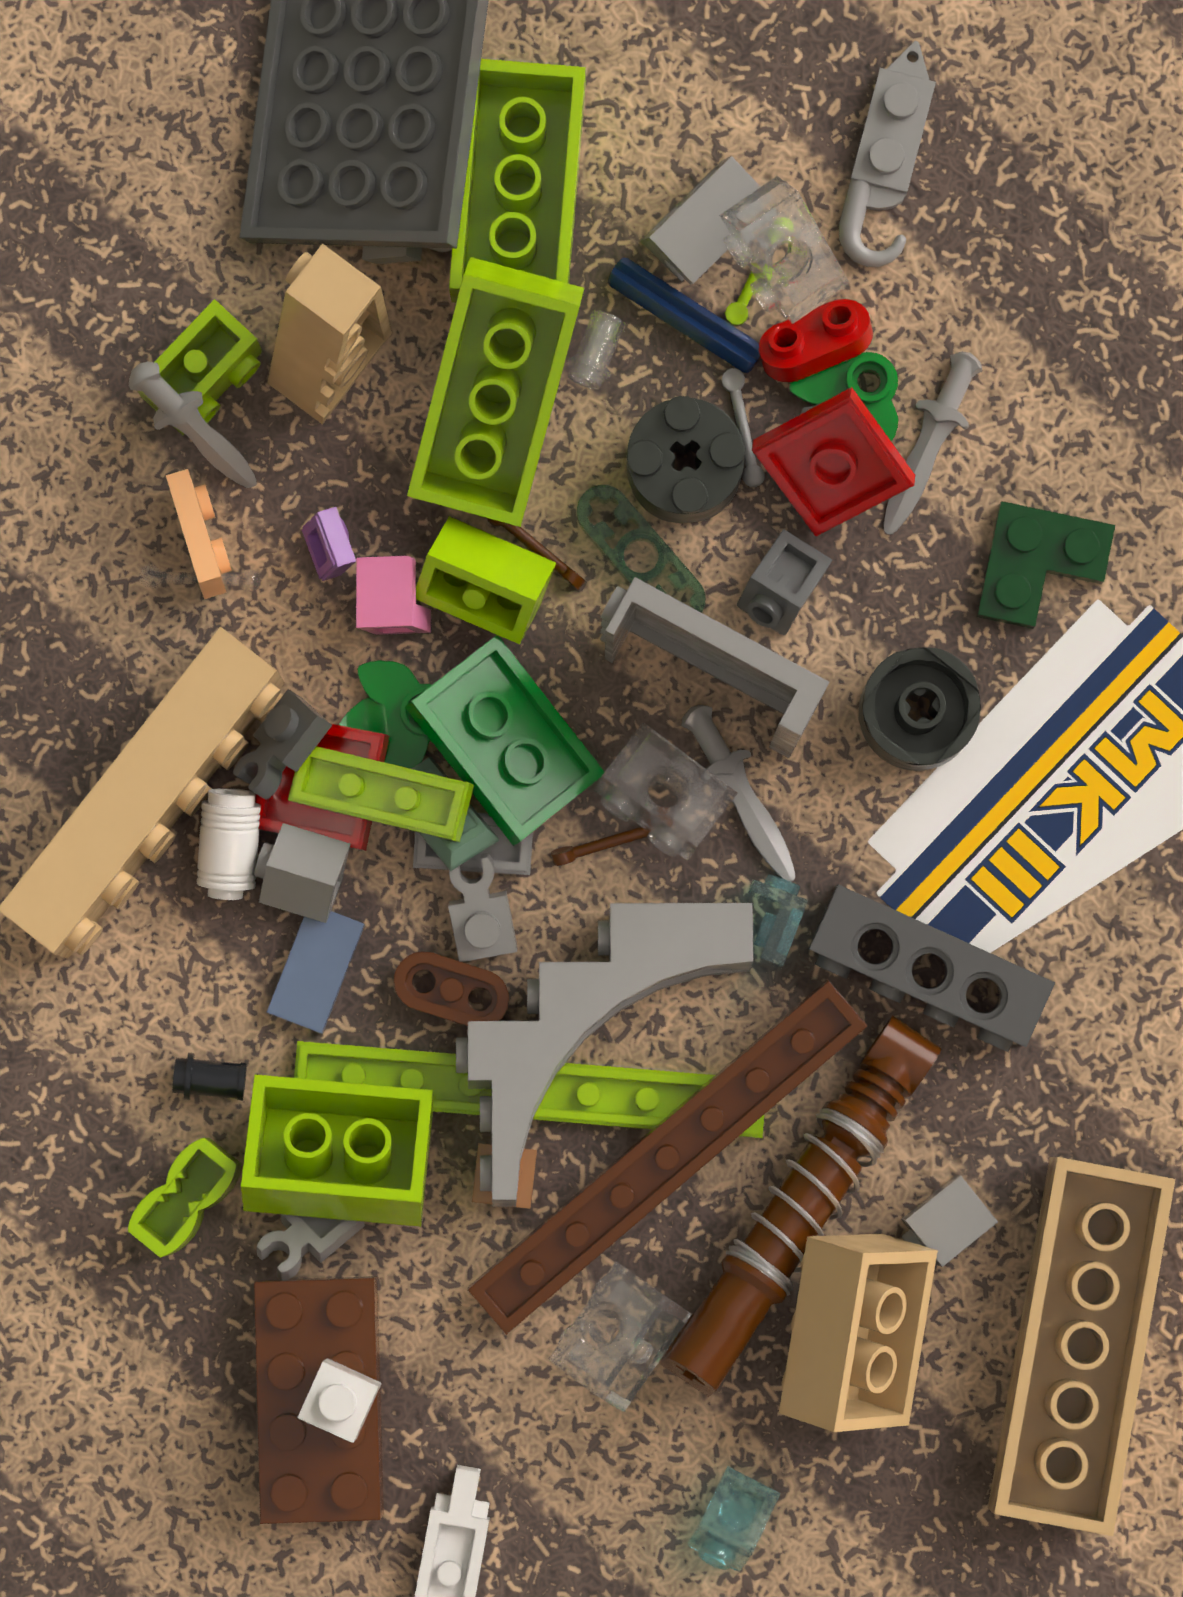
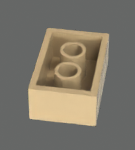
M885 1234L807 1236L805 1253L801 1261V1279L796 1310L791 1322L792 1334L787 1365L782 1378L779 1414L832 1432L909 1425L938 1250Z

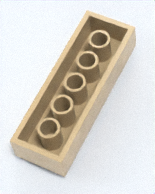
M220 627L0 904V912L53 954L66 959L75 952L82 956L101 934L103 928L96 922L108 907L113 905L119 909L136 890L139 881L133 876L148 858L154 863L157 862L170 847L176 837L170 829L182 813L185 812L190 817L193 816L200 809L202 801L207 800L208 790L212 789L207 785L208 780L220 765L229 770L244 753L249 745V742L244 739L246 732L256 720L262 723L267 714L283 696L280 693V689L285 682L278 671Z
M1061 1157L1049 1158L988 1509L992 1513L1113 1536L1175 1179Z

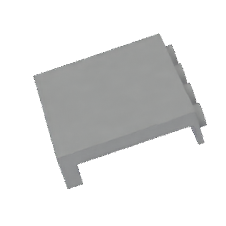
M634 577L628 590L619 586L616 587L600 617L603 619L600 625L602 626L600 640L605 643V659L613 663L628 633L632 632L784 714L769 748L787 758H790L829 684V681L636 577Z

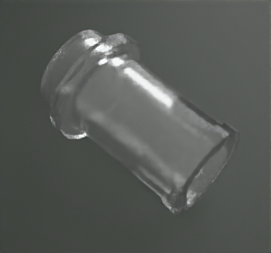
M596 310L592 311L576 356H570L567 360V365L570 367L569 379L591 389H600L603 381H609L612 373L608 367L620 336L626 328V323L612 314Z

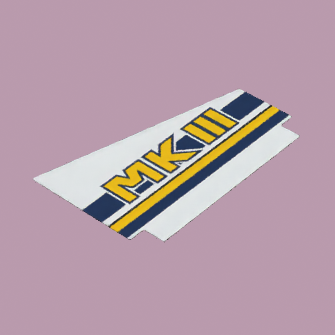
M1096 600L979 723L974 736L961 752L946 764L937 767L868 840V843L896 869V872L877 891V895L892 909L991 953L1183 830V635L1151 605L1147 606L1130 625H1126L1100 600Z

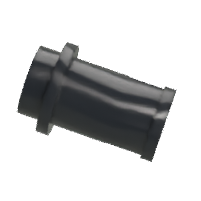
M188 1053L187 1058L176 1057L172 1093L184 1094V1100H190L192 1094L235 1098L243 1101L247 1072L246 1062L231 1063L194 1059V1053Z

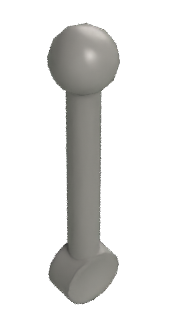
M731 368L723 374L722 386L726 391L730 392L737 428L745 447L744 462L746 468L743 470L742 479L747 486L757 487L763 483L765 473L757 465L755 454L752 451L753 443L741 392L745 384V377L740 370Z

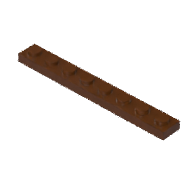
M827 979L470 1284L468 1291L507 1335L867 1027V1024Z

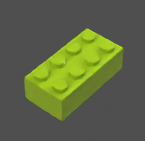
M481 59L457 249L452 248L449 282L451 302H457L463 275L470 257L569 283L586 88V67Z
M470 257L461 282L407 493L408 497L521 527L585 288Z

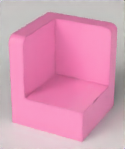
M384 556L356 558V628L372 634L431 633V609L416 604V560L413 557Z

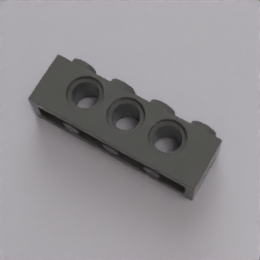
M839 884L835 887L808 949L819 953L815 965L847 979L851 969L872 977L873 980L868 989L898 1003H901L905 993L925 1001L927 1004L922 1013L955 1028L959 1017L980 1026L981 1028L976 1038L1006 1052H1009L1013 1042L1027 1047L1055 985V982ZM880 929L890 938V954L880 963H868L859 955L858 941L866 931ZM923 954H935L943 961L945 967L944 977L934 987H921L913 979V963ZM979 978L992 980L998 989V1000L995 1006L985 1012L972 1010L966 1000L968 986Z

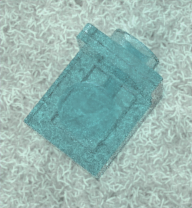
M767 874L764 883L752 880L748 894L778 905L780 909L777 915L769 912L765 913L754 945L764 948L760 959L761 962L782 969L808 900L797 896L800 890L799 885Z
M727 1466L698 1526L688 1542V1546L698 1551L699 1557L707 1564L718 1569L728 1570L731 1568L740 1572L753 1554L781 1493Z

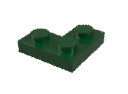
M1001 501L976 617L1033 629L1036 625L1046 573L1103 584L1116 525Z

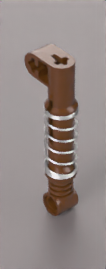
M892 1016L863 1057L860 1063L863 1070H856L853 1074L855 1082H848L845 1086L847 1094H840L837 1100L826 1102L823 1108L820 1109V1114H816L817 1122L824 1130L823 1138L812 1136L808 1133L803 1134L808 1144L796 1162L790 1159L786 1160L787 1165L791 1169L780 1184V1188L777 1189L774 1186H769V1191L774 1194V1197L761 1216L755 1212L751 1213V1217L757 1221L744 1242L739 1239L733 1240L735 1245L729 1246V1251H726V1256L721 1262L723 1274L717 1283L713 1285L711 1292L704 1299L700 1307L684 1323L659 1362L660 1365L707 1397L717 1391L755 1333L756 1328L764 1320L765 1314L771 1305L782 1303L786 1296L790 1295V1291L793 1290V1285L789 1278L793 1272H801V1267L797 1266L802 1261L805 1253L807 1236H824L821 1229L827 1220L837 1219L842 1216L840 1202L845 1194L859 1191L860 1185L857 1176L861 1172L862 1167L875 1165L877 1158H880V1153H884L883 1150L888 1144L886 1134L890 1128L888 1121L895 1120L898 1115L896 1109H902L906 1103L904 1097H910L924 1079L942 1050L940 1047L896 1017ZM859 1157H868V1158H871V1161H870V1162L859 1161L858 1158H859Z

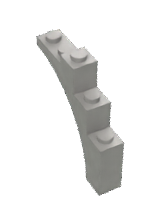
M610 903L609 920H598V956H609V962H539V979H527V1014H539V1021H468V1037H456V1073H468V1089H492V1096H480V1132H492V1155L480 1156V1191H492V1207H516L520 1160L533 1117L554 1077L585 1039L618 1012L660 989L703 976L750 972L753 964L752 903Z

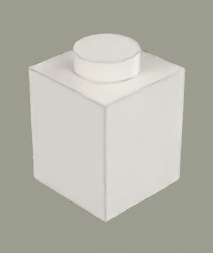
M327 1358L322 1362L297 1418L354 1443L382 1383Z

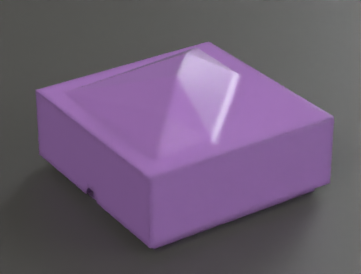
M337 507L317 512L303 526L302 533L319 579L321 578L322 581L340 576L356 562L349 542V532L344 521L340 518Z

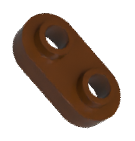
M425 951L410 954L400 962L395 971V991L400 1000L414 1010L467 1027L468 1021H501L507 1013L510 1002L508 989L504 981L491 971ZM420 971H429L435 976V986L428 993H420L413 986V979ZM475 989H486L491 994L492 1001L486 1010L476 1011L470 1006L469 996Z

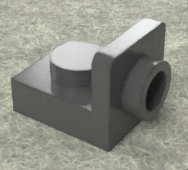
M783 529L750 577L737 602V606L749 614L751 619L757 624L771 628L781 635H786L800 610L828 570L832 559Z

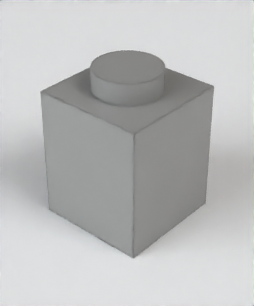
M283 823L275 844L264 843L257 860L254 876L263 879L259 903L327 923L342 884L350 843Z
M955 1175L901 1219L909 1229L901 1237L905 1241L938 1250L936 1264L943 1267L997 1224L998 1221L963 1177Z

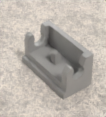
M730 156L722 160L640 242L681 282L685 279L691 285L756 223L775 202L744 168Z

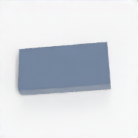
M333 911L330 912L327 923L304 917L267 1013L323 1034L365 924Z

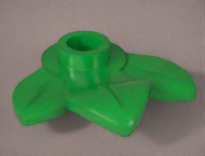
M864 352L849 359L847 362L844 361L804 379L790 383L789 391L793 395L814 406L852 387L888 438L892 441L895 437L899 418L892 399L898 387V375L893 364L883 355L874 352ZM863 373H873L879 379L880 385L873 392H865L858 386V377Z
M370 661L358 666L360 682L369 698L361 700L350 709L339 725L390 736L384 763L409 769L415 767L423 761L429 742L432 741L405 706L432 684H419L407 666L394 661Z

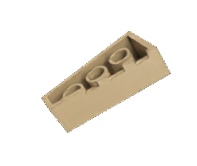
M322 243L313 256L308 252L302 254L286 276L285 281L290 286L285 292L267 384L323 425L391 336L392 331L381 286Z

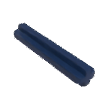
M623 257L612 269L608 278L610 287L743 373H749L759 361V342L629 258Z

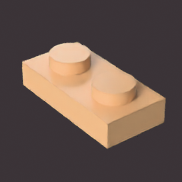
M188 469L166 475L204 599L227 593L221 574L231 572L232 569L222 537L210 540L205 521L216 517L206 485L194 487Z

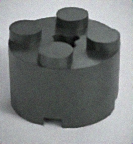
M688 396L674 397L651 408L635 425L627 448L626 466L629 484L641 506L661 520L674 523H691L709 519L721 512L735 496L743 472L745 447L737 426L719 407L707 401ZM690 450L696 454L695 466L697 469L695 471L688 466L684 467L680 472L674 469L675 455L673 453L677 451L679 454L685 455Z
M911 648L893 653L877 666L861 694L858 720L868 745L881 759L901 769L925 771L946 764L957 756L969 743L979 725L981 703L975 677L960 659L938 648ZM922 697H925L932 703L927 712L933 720L930 721L925 717H921L916 722L908 716L911 707L905 700L909 698L911 701L917 702Z

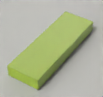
M316 746L299 770L295 772L288 800L460 842L474 785Z

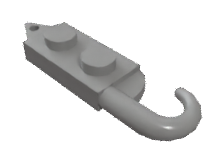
M914 41L887 69H879L839 222V240L844 252L854 262L866 267H881L893 262L902 253L906 243L904 235H897L892 245L887 249L873 251L864 246L860 235L867 209L877 211L892 209L900 205L907 195L936 82L929 80L918 41ZM914 55L917 57V61L910 62L907 57Z

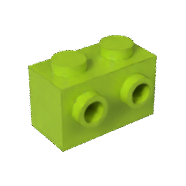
M214 299L154 363L159 365L160 376L178 394L190 391L202 393L203 404L197 408L205 422L208 423L221 407L216 400L232 384L236 388L243 386L258 370L261 362L256 358L262 353V349L258 339ZM138 391L139 395L156 411L159 409L142 391ZM175 428L181 435H184L182 431Z
M449 516L426 556L416 585V600L520 645L542 603L556 562Z

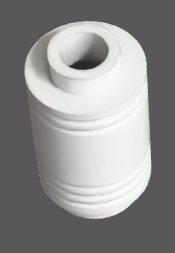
M229 788L208 790V800L202 801L197 885L208 888V897L239 900L243 898V890L254 889L256 886L254 872L258 856V827L260 825L259 813L261 805L255 803L256 793L252 791Z

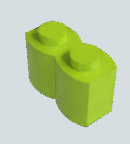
M201 1138L194 1141L174 1160L168 1172L166 1184L151 1191L138 1204L131 1216L128 1232L160 1258L181 1250L199 1230L204 1217V1211L221 1202L234 1188L240 1176L242 1163L211 1138Z

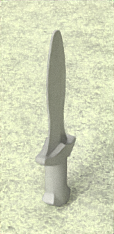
M961 351L950 355L951 370L936 401L919 400L916 403V408L924 411L923 426L918 441L906 460V463L916 475L915 484L913 487L889 499L884 519V531L887 534L895 533L913 511L923 494L936 456L947 436L957 426L962 427L964 430L969 427V422L957 410L972 378L983 371L981 362L969 352Z
M143 362L132 370L129 378L130 389L142 391L159 408L153 417L155 429L160 430L167 425L179 429L192 440L201 454L226 477L246 488L257 485L255 475L241 453L225 437L210 427L200 415L197 407L203 404L201 392L190 391L178 394L160 376L158 363Z
M706 705L691 707L684 714L681 726L693 733L711 764L703 771L700 781L706 783L713 779L724 789L736 807L746 832L761 856L783 880L792 882L795 879V871L785 841L771 815L752 790L745 773L743 760L750 758L751 752L749 750H738L731 753L712 721L713 708Z

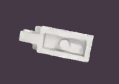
M457 1465L452 1494L437 1493L435 1505L430 1510L415 1597H476L490 1517H487L490 1503L475 1500L481 1469Z

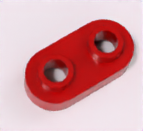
M838 299L772 326L762 335L759 341V354L764 371L768 376L777 381L795 382L860 355L869 347L873 338L869 313L857 301Z

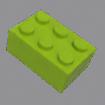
M254 1074L241 1181L243 1211L421 1227L433 1117V1090Z

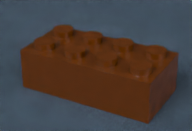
M377 1276L255 1281L260 1524L381 1520L384 1515L380 1388L354 1443L297 1418L319 1368L327 1358L380 1382Z

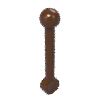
M487 518L491 525L496 527L502 526L533 553L556 562L554 570L576 589L579 590L586 581L578 573L562 562L522 527Z
M655 816L645 826L578 846H565L555 849L551 852L553 864L555 866L569 864L578 857L649 836L662 839L669 833L670 823L665 817Z

